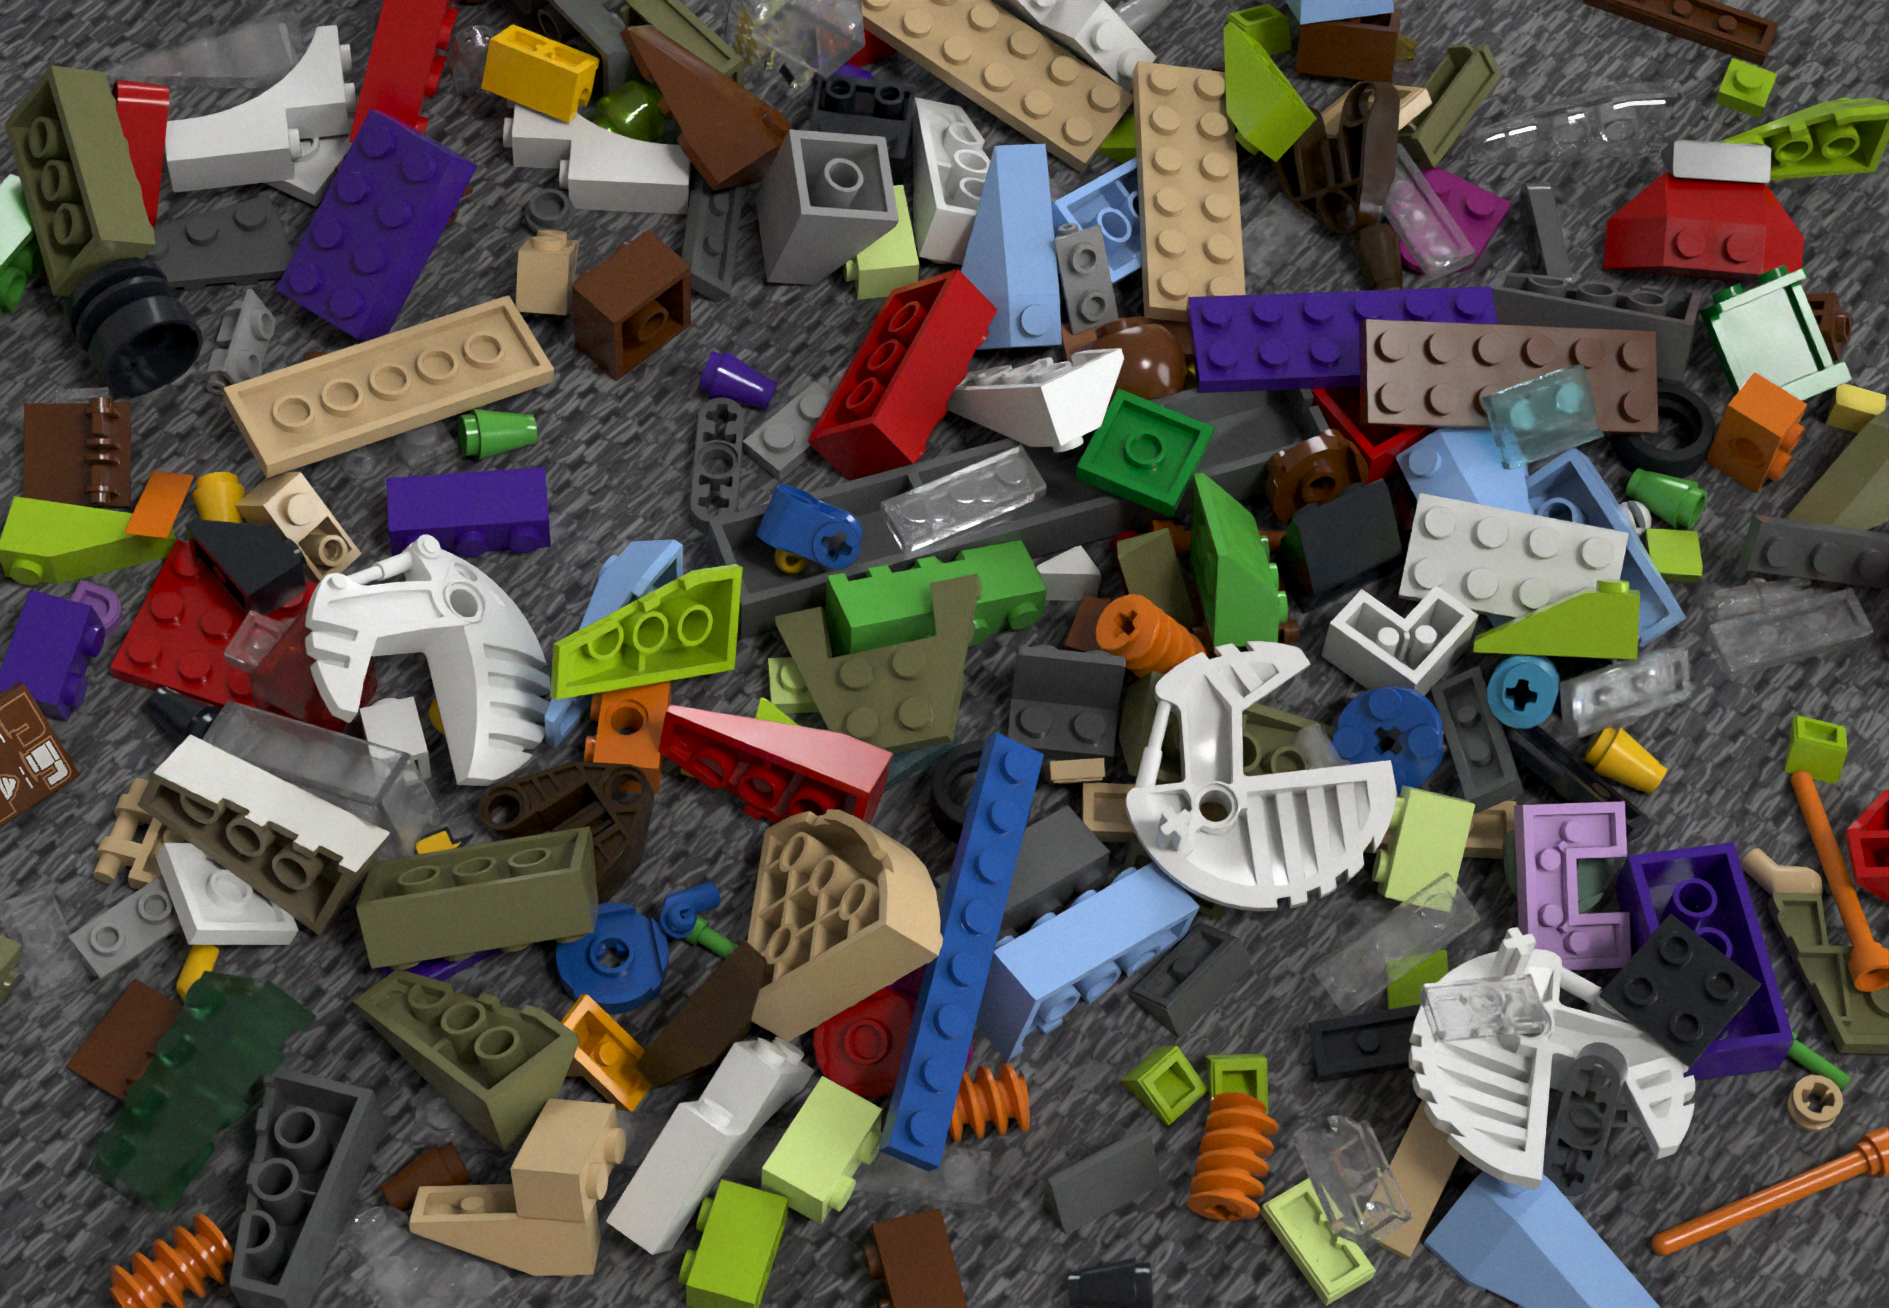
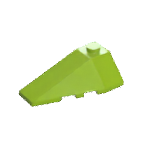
M1873 97L1857 99L1840 98L1825 101L1720 142L1768 145L1771 148L1770 180L1876 172L1889 141V102Z
M733 564L692 570L553 644L550 697L558 700L735 670L743 567Z

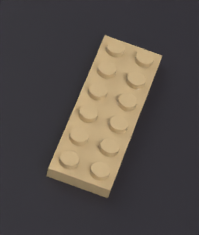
M844 0L840 13L1035 143L1046 144L1047 151L1080 173L1083 172L1110 134L1133 107L1134 97L1131 93L991 0Z
M1137 61L1132 77L1144 318L1188 322L1186 313L1188 297L1246 295L1236 139L1234 137L1235 125L1226 113L1225 72Z
M507 295L224 387L223 401L266 478H270L552 383L554 368L512 299Z

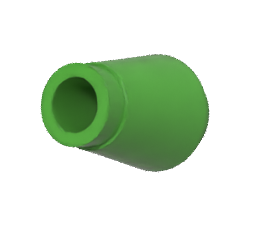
M472 409L470 414L459 415L458 440L463 456H474L476 460H481L523 448L527 445H535L537 442V426L534 415Z
M1638 468L1629 480L1626 496L1642 503L1650 512L1675 529L1679 528L1680 525L1691 529L1703 512L1707 500V491L1698 488L1697 481Z

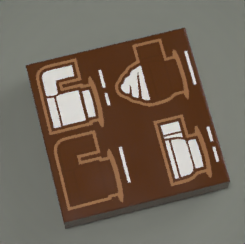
M20 681L0 693V827L80 776L27 686Z

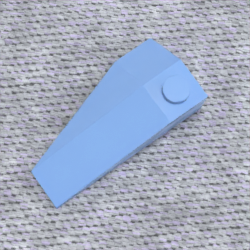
M1483 1171L1472 1181L1423 1244L1466 1284L1482 1292H1485L1487 1289L1518 1304L1517 1308H1661L1556 1185L1544 1174H1542L1541 1184L1534 1190L1501 1181Z

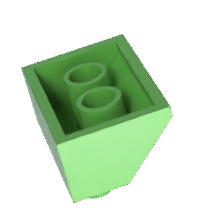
M1193 473L1189 563L1213 647L1231 643L1236 647L1245 646L1248 641L1278 643L1279 623L1287 622L1288 604L1285 591H1278L1279 577L1276 563H1269L1270 548L1267 535L1259 534L1254 515L1205 473Z

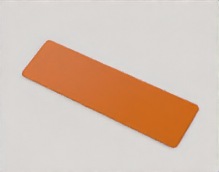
M153 471L126 527L125 533L167 538L194 476Z

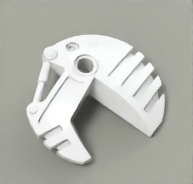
M422 535L404 549L401 554L376 562L372 567L348 576L339 573L328 574L318 583L310 599L306 614L305 626L311 629L312 632L305 638L307 655L317 660L310 666L311 673L322 699L333 716L350 723L358 714L363 682L371 656L422 652L427 658L457 785H492L513 774L530 759L533 754L522 751L524 749H534L544 738L545 727L535 723L545 721L544 718L550 702L539 696L547 695L551 691L550 677L539 671L547 664L541 646L527 619L511 598L492 579L464 559L442 550L439 542L434 537ZM404 573L406 578L405 582L363 585L374 580L382 581Z
M1248 641L1245 646L1249 652H1240L1233 643L1215 647L1216 658L1209 660L1203 652L1196 654L1174 667L1157 682L1154 695L1158 706L1148 746L1143 751L1135 787L1128 792L1125 800L1126 814L1139 842L1150 858L1172 880L1195 895L1222 906L1250 911H1276L1278 908L1277 899L1288 897L1290 908H1295L1307 904V892L1318 888L1320 898L1334 892L1337 888L1336 877L1345 871L1347 882L1352 879L1364 866L1363 852L1370 841L1373 853L1379 847L1389 827L1397 797L1391 760L1245 776L1243 773L1242 712L1302 670L1308 668L1310 662L1300 648L1276 642ZM1171 711L1176 715L1179 725L1182 782L1155 785L1163 755L1161 747ZM1206 802L1220 803L1226 809L1228 817L1220 822L1209 821L1202 816L1199 807Z
M1518 927L1508 929L1497 952L1478 956L1459 965L1440 979L1427 994L1416 1016L1409 1042L1415 1045L1411 1046L1408 1054L1409 1068L1416 1072L1412 1080L1416 1095L1426 1101L1423 1110L1433 1126L1448 1134L1447 1142L1451 1147L1482 1171L1507 1183L1534 1190L1538 1188L1543 1174L1549 1090L1553 1088L1564 1092L1570 1068L1579 1052L1586 1045L1595 1042L1612 1045L1625 1057L1628 1073L1619 1103L1626 1104L1647 1138L1656 1160L1674 1154L1679 1148L1689 1128L1695 1105L1693 1103L1683 1106V1103L1692 1099L1695 1092L1694 1075L1683 1076V1073L1687 1072L1689 1067L1600 998L1601 987L1564 968L1561 958L1556 953L1549 950L1534 949L1536 940L1532 933L1522 935ZM1560 988L1591 1005L1595 1003L1632 1024L1564 1006L1559 1001ZM1594 1064L1592 1066L1594 1075L1588 1090L1597 1093L1605 1076L1603 1075L1604 1067Z

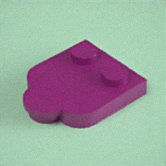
M1436 166L1434 169L1418 170L1391 210L1387 224L1392 227L1393 233L1399 235L1401 260L1412 272L1429 274L1439 268L1450 272H1464L1475 266L1509 215L1512 203Z

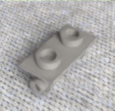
M1076 223L1061 225L1058 227L1059 235L1053 239L1071 333L1074 335L1118 320L1101 225L1098 224L1080 231Z
M247 289L244 301L236 300L232 303V306L225 308L224 318L216 342L221 348H229L213 350L208 369L204 374V380L207 383L206 388L213 394L223 395L224 387L261 376L262 364L270 338L274 334L276 319L252 289Z
M161 875L68 936V938L83 956L81 962L93 978L98 976L100 980H103L182 926L163 875Z

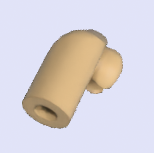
M1760 848L1750 851L1741 862L1742 869L1770 895L1772 893L1822 895L1823 893L1822 879L1816 871L1808 867L1778 865Z

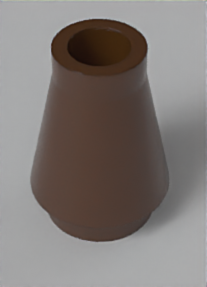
M452 1141L440 1147L435 1142L392 1179L381 1184V1188L397 1216L406 1210L413 1209L420 1186L468 1185L472 1182V1179Z

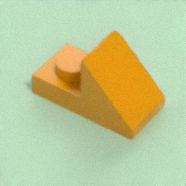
M581 994L561 1021L563 1025L575 1032L579 1039V1045L566 1077L583 1076L611 1104H615L616 1109L620 1113H632L651 1088L632 1070L636 1062L645 1053V1050L588 994Z

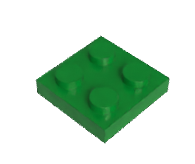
M1118 388L1105 413L1101 427L1095 431L1077 465L1075 478L1172 518L1193 478V473L1196 472L1212 441L1215 427Z

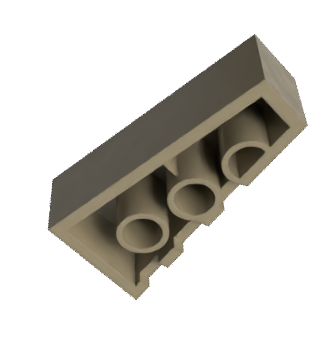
M191 734L153 772L138 803L140 808L193 844L319 936L354 897L390 835V832Z

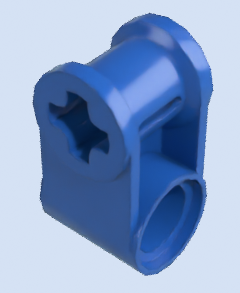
M778 484L756 534L762 541L777 549L796 553L828 568L841 569L854 563L859 556L863 531L857 517L850 512L818 500L811 494L796 487ZM837 531H842L846 534L845 541H842L838 548L829 545L830 537H834Z

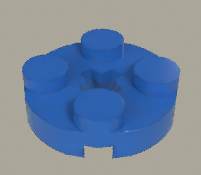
M1385 686L1373 688L1359 694L1345 707L1338 720L1337 731L1333 735L1332 743L1342 766L1391 760L1396 791L1400 793L1402 785L1416 788L1435 773L1443 759L1444 747L1442 748L1444 739L1442 730L1444 728L1439 712L1424 695L1411 688ZM1381 727L1386 731L1396 727L1402 733L1397 740L1402 747L1398 754L1391 749L1384 752L1378 744L1381 739L1377 734Z
M624 903L599 904L594 933H589L584 938L575 942H557V974L562 987L574 999V1002L578 1000L581 994H588L608 1014L631 1011L644 1005L647 1001L654 1000L660 994L669 967L668 942L659 924L653 918H651L650 922L645 916L636 913L635 907ZM616 948L618 955L628 956V959L621 962L620 966L616 968H608L607 965H601L597 961L605 958V949Z

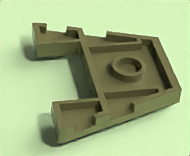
M977 573L930 583L936 636L832 658L827 613L822 607L775 616L776 626L829 731L846 734L893 754L953 742L965 682L963 670L968 645L972 644L975 624L973 623L977 600L981 599L983 589L982 580Z
M1772 893L1767 902L1768 911L1838 1052L1889 1054V986L1872 992L1860 991L1855 987L1848 969V962L1851 959L1850 953L1853 947L1830 946L1828 944L1821 894Z

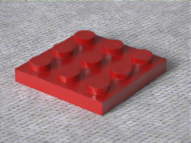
M177 539L110 666L112 678L152 691L166 686L182 694L220 708L224 714L262 726L310 630L305 626L306 614L310 599L318 583L305 580L307 590L253 624L191 554L189 543Z

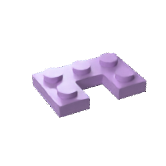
M1625 801L1514 805L1518 922L1521 934L1527 935L1532 933L1536 940L1534 949L1549 950L1556 953L1562 960V966L1568 970L1623 968L1631 959L1629 912L1579 913L1576 859L1627 857Z

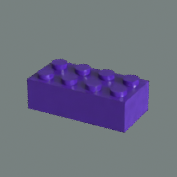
M371 108L275 290L356 339L369 341L387 335L478 165L400 119Z
M1734 842L1628 855L1614 887L1621 912H1629L1630 938L1633 954L1640 949L1671 913L1761 983L1759 989L1747 1001V1007L1737 1020L1729 1022L1693 1066L1683 1073V1076L1694 1075V1079L1697 1081L1778 1070L1792 1047L1794 1038Z

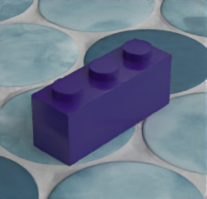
M545 467L386 478L392 557L401 554L404 549L422 535L434 537L439 542L442 550L464 557H477L485 552L511 550L516 553H530L538 548L551 547Z

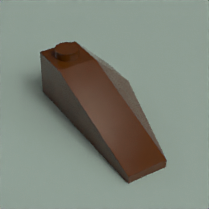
M652 25L625 27L620 33L643 78L659 87L663 95L662 99L657 103L664 116L675 117L682 130V133L676 139L683 152L709 186L716 190L758 183L764 180L789 129H791L790 123L785 116Z

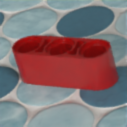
M116 79L111 94L116 100V111L123 135L128 141L129 155L136 179L141 185L142 199L148 220L154 228L157 219L169 109V89L167 85Z

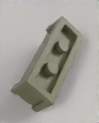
M622 0L623 7L619 11V17L626 27L652 25L744 88L745 60L680 0Z
M1470 44L1450 45L1444 53L1445 58L1423 86V88L1427 89L1432 104L1398 131L1395 169H1434L1503 75L1487 44L1479 45L1477 48H1473Z

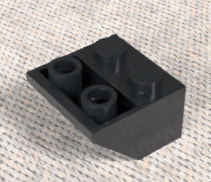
M819 73L809 131L885 137L893 186L903 185L904 187L917 85Z
M1383 478L1366 486L1362 482L1354 483L1343 489L1336 496L1335 500L1322 506L1317 502L1310 503L1295 512L1291 517L1292 522L1286 534L1280 540L1281 545L1272 563H1276L1278 575H1283L1284 585L1303 614L1391 574L1403 551L1388 486Z

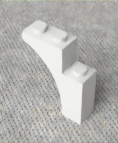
M991 0L1054 40L1078 59L1129 93L1133 89L1132 72L1137 61L1153 63L1157 58L1104 0Z
M337 25L317 27L313 40L299 63L285 78L256 98L219 113L203 117L167 121L165 145L173 192L295 179L293 159L302 158L300 139L350 134L348 113H356L357 100L354 83L344 82V75L353 74L350 44L340 45Z
M507 99L508 109H514V117L504 119L503 144L505 148H512L514 167L560 169V190L569 191V200L572 202L574 209L688 214L691 161L680 145L651 143L618 135L588 121L577 112L575 119L567 123Z
M775 1037L773 1041L758 1038L753 1041L735 1042L698 1101L679 1103L606 1222L652 1255L672 1250L689 1221L704 1201V1198L739 1152L775 1112L803 1090L815 1071L801 1061L804 1053L795 1045L780 1037Z

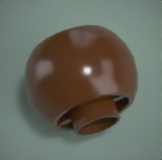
M1138 317L1114 321L1096 329L1095 335L1097 340L1087 344L1080 350V352L1121 348L1124 360L1108 407L1118 388L1143 399L1152 400L1182 392L1186 387L1187 364L1185 354L1178 340L1160 324L1141 326Z

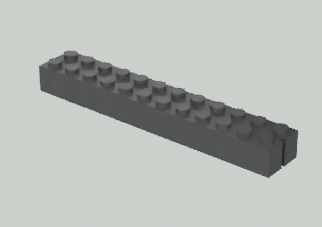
M1196 387L1148 400L1215 427L1212 441L1195 473H1205L1236 501L1265 494V483L1269 476L1266 464L1275 453L1289 450L1295 445L1316 437L1321 432L1329 429L1319 406H1312L1314 396L1310 389L1198 393ZM1097 429L1083 435L1084 443L1080 446L1058 453L1054 452L1052 447H1029L1008 438L808 492L818 500L850 512L861 523L863 535L859 556L854 563L846 568L832 569L809 559L806 567L798 573L789 574L782 571L775 561L776 548L762 541L756 534L769 503L708 519L709 556L714 567L733 564L743 567L738 632L741 639L778 629L775 623V616L816 607H822L825 611L827 576L845 573L848 581L867 578L866 572L868 568L888 565L892 573L910 570L915 565L916 560L920 558L936 556L943 563L953 562L955 557L963 550L1022 540L1030 557L1035 558L1118 535L1125 531L1147 527L1150 520H1172L1192 514L1193 478L1171 518L1075 478L1077 465ZM837 531L834 537H830L829 545L838 548L840 543L845 541L846 534L842 531Z

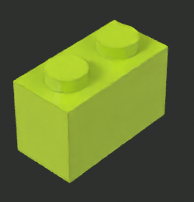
M721 1179L715 1199L706 1196L699 1212L696 1230L703 1232L698 1250H687L680 1270L679 1283L686 1285V1306L693 1308L760 1307L788 1220L787 1197Z

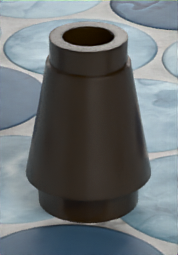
M1374 224L1356 232L1353 237L1355 244L1352 247V253L1371 291L1403 289L1399 235L1393 233L1392 227L1388 224Z

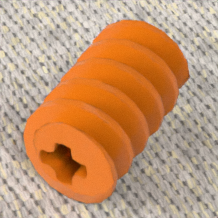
M1128 594L1111 602L1100 615L1096 626V641L1100 648L1107 650L1113 656L1125 657L1126 668L1139 678H1142L1151 671L1166 675L1188 658L1201 652L1206 655L1205 647L1198 637L1191 634L1188 629L1178 624L1175 619L1168 616L1162 609L1155 606L1152 601L1142 595Z
M1009 1062L1000 1063L995 1080L987 1065L978 1066L973 1083L964 1069L949 1127V1132L955 1142L961 1141L965 1124H970L977 1139L984 1138L987 1121H992L999 1135L1004 1136L1007 1133L1009 1118L1016 1119L1022 1133L1029 1132V1098L1024 1074L1021 1069L1017 1076Z
M1219 1093L1211 1099L1209 1107L1211 1114L1207 1117L1204 1128L1206 1135L1202 1137L1200 1144L1202 1155L1196 1161L1194 1170L1197 1175L1192 1178L1190 1186L1192 1196L1187 1199L1186 1207L1192 1212L1212 1220H1252L1258 1217L1260 1207L1250 1199H1257L1263 1196L1265 1187L1257 1179L1266 1177L1270 1167L1261 1158L1272 1156L1274 1145L1267 1138L1277 1135L1279 1125L1274 1119L1265 1115L1267 1108L1258 1099L1244 1093Z
M198 1213L192 1217L195 1236L179 1225L172 1230L174 1249L161 1239H157L151 1243L153 1262L140 1252H136L130 1256L133 1270L132 1275L119 1265L110 1269L112 1288L109 1286L107 1288L117 1308H163L162 1304L166 1301L175 1308H186L183 1291L188 1288L201 1299L207 1296L204 1284V1277L207 1275L222 1286L226 1284L227 1278L224 1265L228 1262L233 1265L234 1252L216 1224L204 1214Z

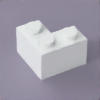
M1436 585L1405 619L1361 589L1330 622L1321 656L1368 690L1385 686H1400L1411 688L1425 696L1431 689V686H1434L1466 651L1479 615Z

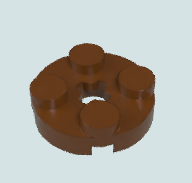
M1328 429L1316 437L1295 445L1289 450L1275 453L1268 460L1266 470L1269 476L1265 483V496L1278 519L1288 524L1287 520L1291 521V517L1295 512L1310 503L1317 502L1320 506L1335 500L1336 496L1343 489L1357 482H1362L1366 486L1369 477L1368 465L1353 442L1345 439L1340 431ZM1319 478L1320 483L1311 487L1310 484Z

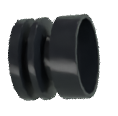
M133 257L116 260L96 269L73 290L68 297L64 310L68 327L77 336L80 346L89 353L91 363L105 386L116 395L130 397L145 395L174 382L186 373L196 361L203 345L201 329L186 306L178 300L175 289L168 283L162 269L152 260Z

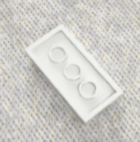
M1419 493L1399 598L1421 602L1436 585L1475 613L1513 620L1584 588H1596L1597 580L1599 579L1620 580L1629 533Z

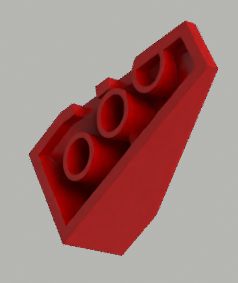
M670 705L666 710L658 749L660 753L711 789L723 787L745 802L746 806L743 811L758 821L763 815L774 824L792 815L807 811L820 816L826 814L827 809L842 810L870 825L883 795L893 756L891 752L843 733Z

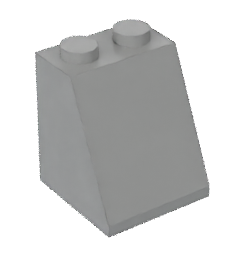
M789 129L755 198L767 282L816 285L895 228L899 222L885 137Z

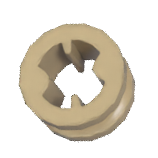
M1821 1075L1803 1077L1796 1083L1787 1100V1112L1791 1120L1807 1131L1816 1132L1831 1126L1843 1106V1095L1839 1087L1831 1079ZM1810 1093L1822 1098L1819 1102L1820 1105L1827 1104L1820 1113H1815L1808 1109L1810 1102L1803 1103Z

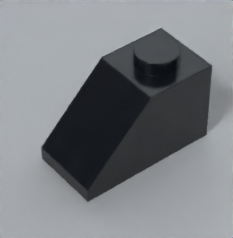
M193 519L185 524L191 554L253 624L307 590L303 567L307 565L302 551L293 540L288 538L283 541L271 526Z

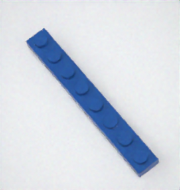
M997 732L986 738L940 912V933L943 936V944L939 956L928 963L925 969L878 1151L928 1172L940 1166L1044 754Z

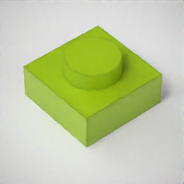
M1732 58L1714 103L1760 118L1777 73Z

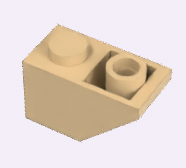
M538 230L537 237H528L518 250L516 308L519 312L567 315L572 302V285H574L579 240H567V232L559 230Z
M284 472L270 478H265L235 505L249 524L271 526L283 541L288 538L293 540L302 551L307 565L303 567L304 575L315 583H319L328 574H341L362 554L301 472Z

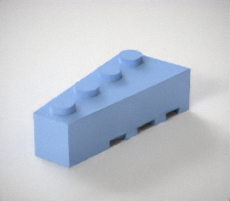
M1154 861L1139 870H1136L1135 867L1124 870L1107 888L1098 893L1094 889L1089 890L1078 897L1066 911L1057 916L1053 912L1047 913L1038 919L1030 930L1016 939L1009 935L996 943L975 1025L1007 1062L1023 1051L1022 1043L1026 1035L1038 1028L1045 1036L1062 1024V1017L1076 1005L1080 997L1088 1004L1092 1003L1105 994L1117 981L1121 974L1120 969L1129 977L1184 938L1199 909V905L1181 885L1164 873Z

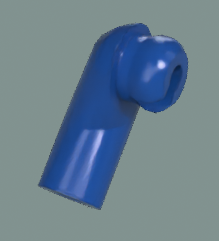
M708 881L666 895L662 902L658 920L663 932L675 939L685 938L690 935L697 922L696 914L714 909L720 905V894L716 885Z

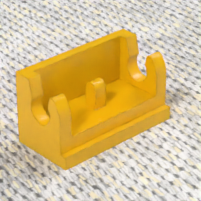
M512 24L489 41L481 88L569 123L575 119L578 106L586 107L590 100L600 58Z

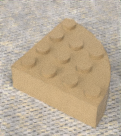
M827 809L826 814L820 816L807 811L792 815L765 829L747 942L767 959L751 1021L790 1042L847 1008L853 1007L880 989L893 984L896 980L922 965L930 963L939 956L943 944V936L940 933V914L936 889L926 866L909 848L861 819L842 810Z

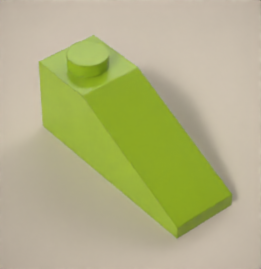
M1230 21L1223 28L1226 113L1238 129L1234 134L1235 139L1248 152L1256 155L1259 151H1262L1277 162L1317 118L1261 44Z
M14 496L0 538V561L5 577H11L19 583L25 585H37L40 582L61 584L167 558L176 542L174 528L172 526L167 538L126 534L125 530L133 513Z
M1599 579L1597 580L1596 588H1584L1475 636L1474 652L1637 660L1640 591L1629 590V581Z

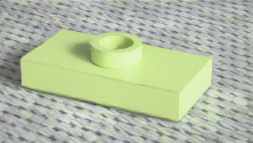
M1310 1178L1262 1205L1260 1214L1325 1306L1374 1277L1376 1270Z

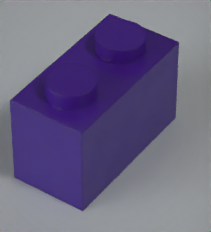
M29 590L0 669V693L19 681L23 682L44 716L67 722L73 707L78 708L85 697L87 690V677L85 673L91 657L96 658L99 655L104 644L105 628L92 605Z

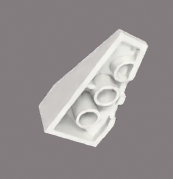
M915 97L912 121L913 223L918 255L938 264L953 263L963 265L964 254L971 236L990 164V159L982 149L985 140L962 107Z
M1121 348L1087 350L1071 355L1072 364L1070 361L1054 364L1052 357L1038 359L1031 364L1012 369L1011 365L968 372L965 379L955 387L946 404L947 410L1029 447H1052L1056 453L1064 452L1083 444V435L1101 427L1124 356Z

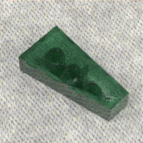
M204 971L201 978L196 980L188 989L185 996V1005L172 1027L164 1032L158 1040L155 1048L156 1054L142 1078L137 1080L129 1089L126 1096V1105L113 1127L99 1140L95 1150L96 1156L88 1167L87 1172L133 1204L168 1213L215 1151L214 1145L210 1141L217 1131H221L232 1122L236 1123L249 1106L244 1102L245 1093L263 1070L272 1076L286 1057L278 1051L295 1027L304 1033L316 1015L268 979Z

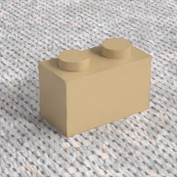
M548 1098L510 1168L517 1216L586 1222L596 1201L602 1200L606 1194L608 1177L614 1165L620 1164L625 1155L626 1134L624 1129L618 1128L615 1104Z

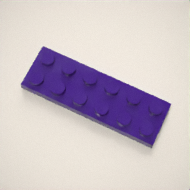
M1491 286L1188 297L1186 306L1198 393L1360 387L1359 322L1366 319L1498 325Z

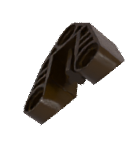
M1363 81L1349 92L1342 108L1339 130L1336 133L1337 138H1327L1322 115L1317 109L1308 107L1317 119L1277 162L1270 158L1287 199L1333 232L1341 235H1355L1360 229L1376 224L1395 178L1400 97L1397 89L1386 81ZM1375 91V99L1369 110L1368 100L1372 92ZM1349 203L1355 213V225L1353 226L1348 222L1346 216Z
M572 761L490 788L483 795L479 803V815L487 830L499 840L538 835L549 830L557 832L590 826L593 837L598 904L607 903L641 864L654 805V791L646 774L637 766L631 764ZM633 780L641 784V793L634 802L619 804L614 801L615 793L625 782ZM507 804L520 805V812L514 821L508 824H497L492 821V812L499 806Z
M744 940L668 1023L636 1062L632 1070L652 1089H659L711 1074L723 1062L735 1042H742L751 1032L753 1025L751 1020L767 959Z

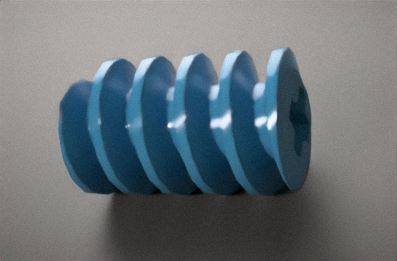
M1509 654L1505 656L1496 666L1487 687V702L1493 715L1503 724L1513 728H1531L1542 723L1551 714L1560 688L1559 674L1554 663L1544 655ZM1519 679L1529 681L1528 688L1531 692L1528 698L1518 697L1519 690L1516 685Z

